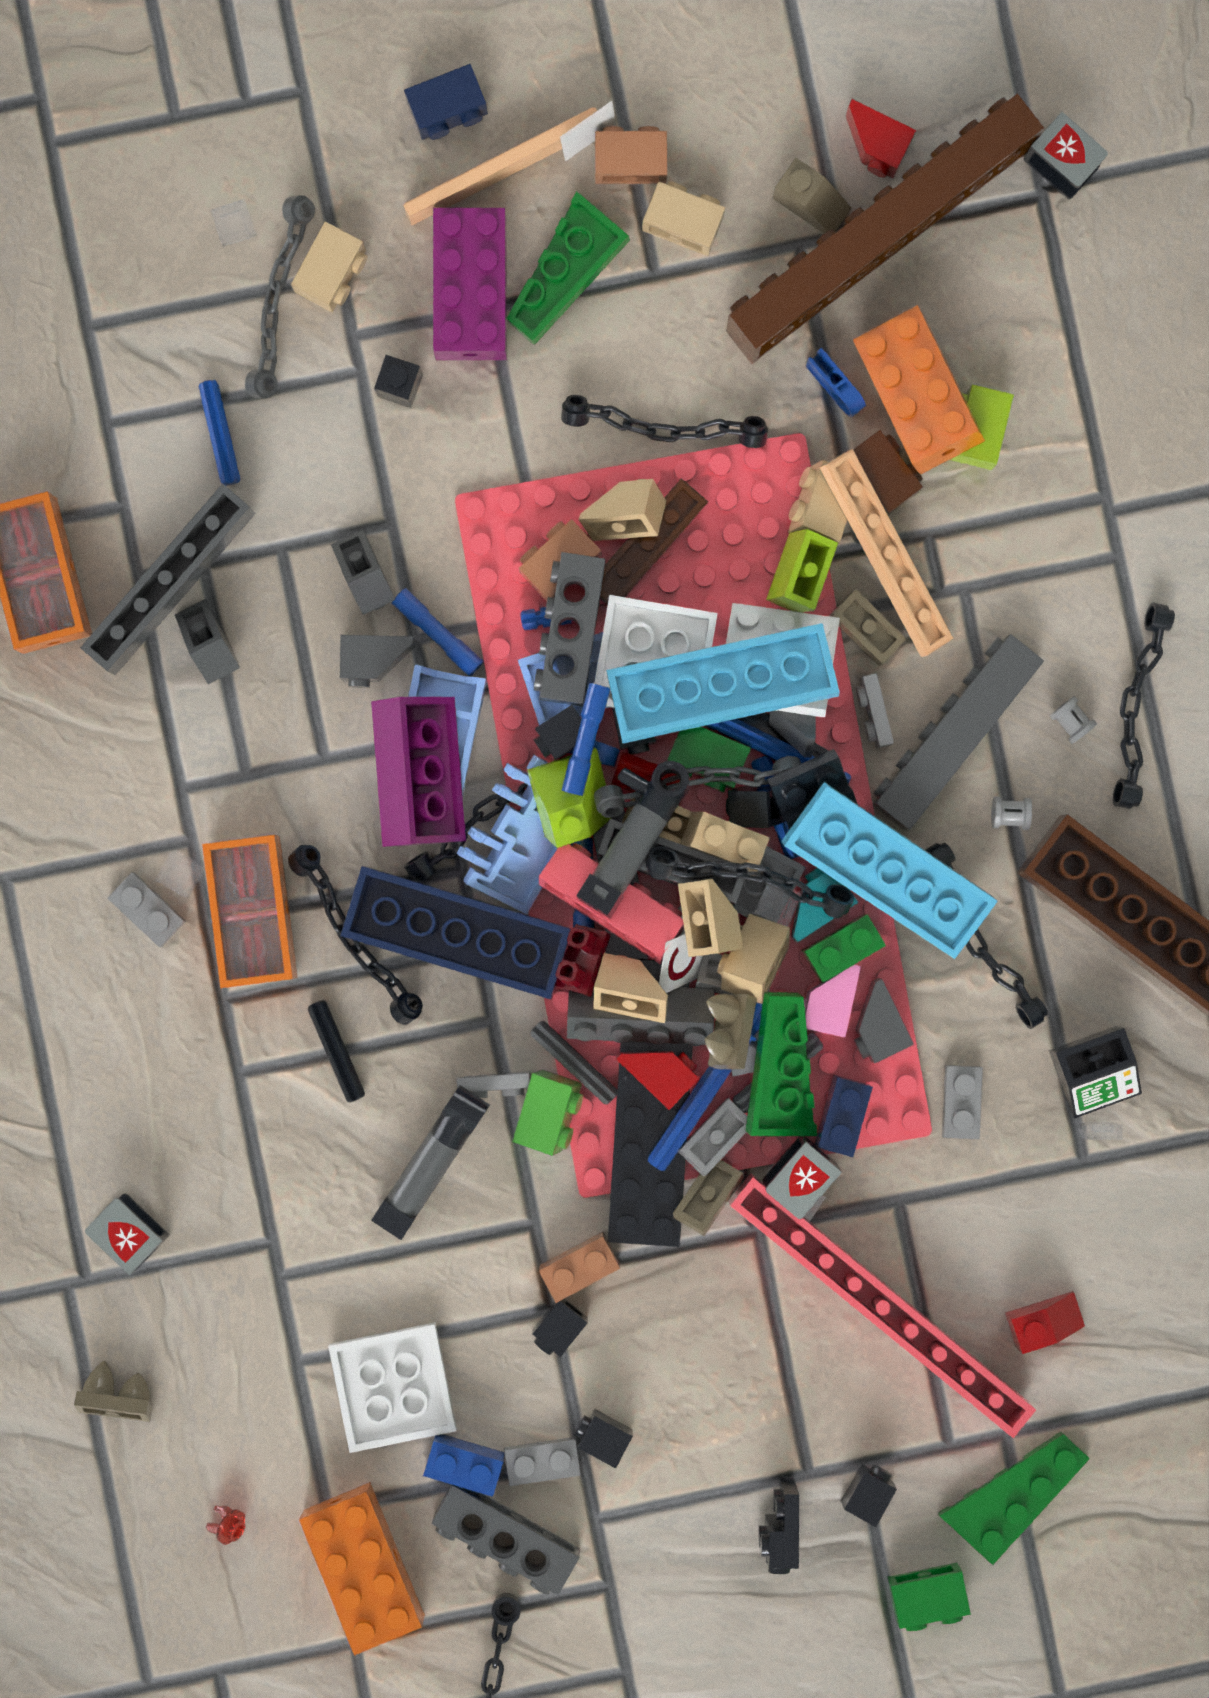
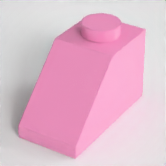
M853 965L807 991L806 998H804L807 1029L841 1037L846 1036L861 966Z

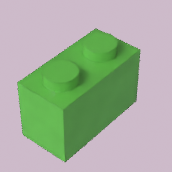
M543 1069L532 1073L512 1142L551 1156L561 1152L563 1148L567 1149L573 1135V1128H570L573 1114L577 1115L583 1101V1094H580L582 1083Z

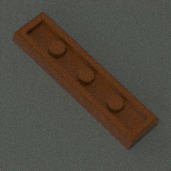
M682 478L664 497L666 504L658 536L628 538L605 564L600 599L607 606L609 595L626 597L708 504V501Z

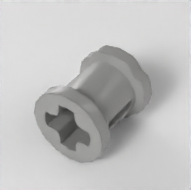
M1075 696L1049 716L1052 720H1057L1070 735L1069 741L1071 744L1078 741L1097 725L1095 720H1089L1077 705L1078 699Z
M1000 797L993 798L991 808L992 828L998 829L1000 825L1021 826L1023 830L1030 829L1032 820L1031 798H1024L1023 801H1004Z

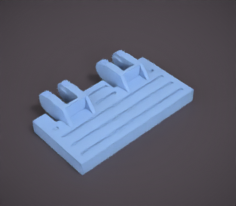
M533 755L526 768L531 769L549 762ZM507 763L503 770L511 778L526 783L528 786L523 795H520L509 787L498 783L494 785L492 791L521 806L520 811L507 804L504 806L491 830L494 835L502 838L503 841L471 826L468 832L471 838L492 847L487 858L463 846H460L457 854L486 870L483 874L470 867L463 879L467 885L528 914L542 889L539 885V875L558 848L544 836L528 773Z

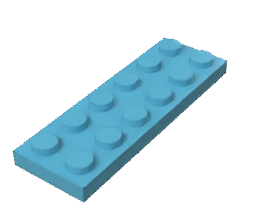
M823 623L606 670L622 744L838 697L840 693Z
M825 782L781 841L785 847L954 959L998 902L985 890Z

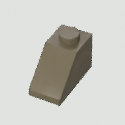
M796 157L775 186L773 194L775 201L824 234L831 229L836 232L852 208L826 177Z

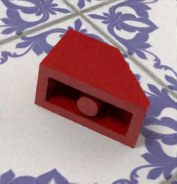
M852 99L847 109L846 119L861 163L867 166V170L878 177L885 178L887 175L894 179L916 130Z
M673 1051L620 1052L616 1056V1060L668 1110L699 1080V1076L694 1072L698 1066L684 1052L679 1056Z
M1074 1291L1005 1312L1015 1347L1022 1354L1057 1344L1085 1327Z

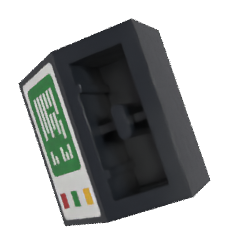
M1114 1026L1048 1050L1074 1119L1142 1094L1137 1061L1123 1027Z

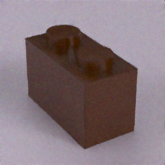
M879 430L853 449L888 516L917 495L923 488L920 483L923 480L922 476L912 463L906 465L898 454L901 452L900 446L890 434L885 436Z

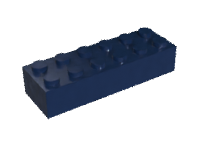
M361 866L340 936L551 999L557 981L555 974L559 963L564 960L568 946L567 938L571 928Z

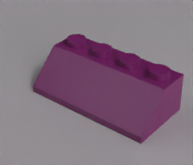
M394 697L371 701L382 847L466 841L455 697Z

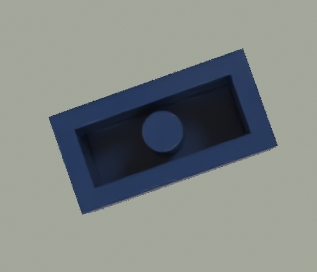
M471 64L404 89L407 104L422 140L429 137L431 140L440 139L449 134V129L462 124L464 127L475 125L482 121L483 116L488 114L486 101Z
M833 1075L817 1132L818 1136H816L814 1143L818 1148L854 1157L872 1086Z

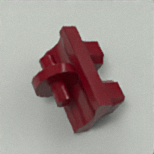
M575 924V927L570 929L567 938L569 945L564 960L559 963L555 974L557 977L555 986L591 997L611 934Z

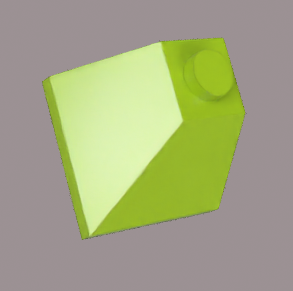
M595 747L590 759L591 766L583 796L561 791L568 762L572 755L527 770L544 836L556 848L591 837L611 819L602 816V813L597 811L594 800V793L599 788L606 786L598 751Z

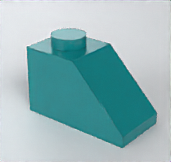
M818 868L805 875L808 881L805 885L813 891L825 893L830 885L844 886ZM803 889L800 890V897H802V893L804 892ZM814 896L812 900L822 902L823 898ZM855 897L852 906L858 903ZM798 902L791 937L794 942L798 943L834 918L828 916L821 907Z

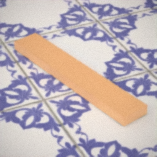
M592 107L404 203L405 213L411 225L432 216L433 208H448L562 149L560 136L597 111L596 108Z
M853 449L848 450L821 466L820 469L918 653L921 657L928 656L952 640L953 637Z

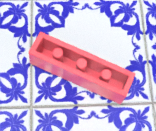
M573 843L572 846L568 844L559 847L539 875V885L661 964L664 952L666 951L665 943L679 937L684 930L683 918H681L682 912L667 902L661 905L651 898L652 893L639 883H634L633 885L629 884L623 894L624 898L611 919L607 918L581 902L576 896L589 874H593L598 863L590 858L592 855L587 849L577 843Z

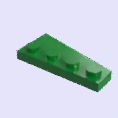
M577 191L571 200V206L565 217H562L557 225L556 233L548 248L544 249L536 270L532 277L528 278L506 318L508 323L533 345L543 337L630 241L627 233Z
M764 992L746 1123V1132L750 1136H818L817 1125L813 1121L812 1108H815L813 1093L810 1091L809 1074H811V1066L806 1052L808 1036L804 997L799 993Z
M1059 1432L1024 1455L1022 1460L1010 1468H1005L994 1475L995 1478L978 1489L974 1488L965 1494L963 1499L951 1507L947 1506L938 1512V1515L989 1563L994 1565L1090 1458L1065 1434Z

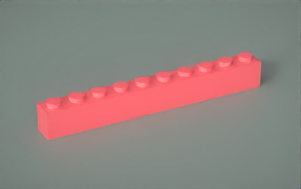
M750 1173L728 1201L733 1209L1012 1438L1017 1435L1036 1411L1028 1400L805 1217L802 1219L795 1217L770 1196L765 1190L766 1186Z

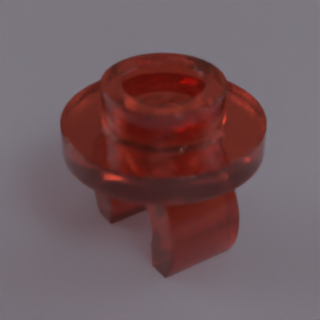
M215 1506L213 1510L221 1515L222 1521L220 1524L207 1523L206 1529L210 1533L216 1534L217 1540L223 1545L237 1541L245 1531V1514L238 1509L232 1510L228 1506Z

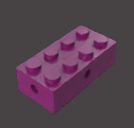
M433 208V353L436 361L507 360L505 208Z

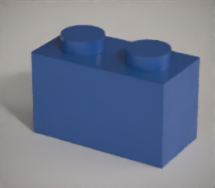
M435 1435L423 1476L493 1497L505 1454L502 1451L448 1435Z

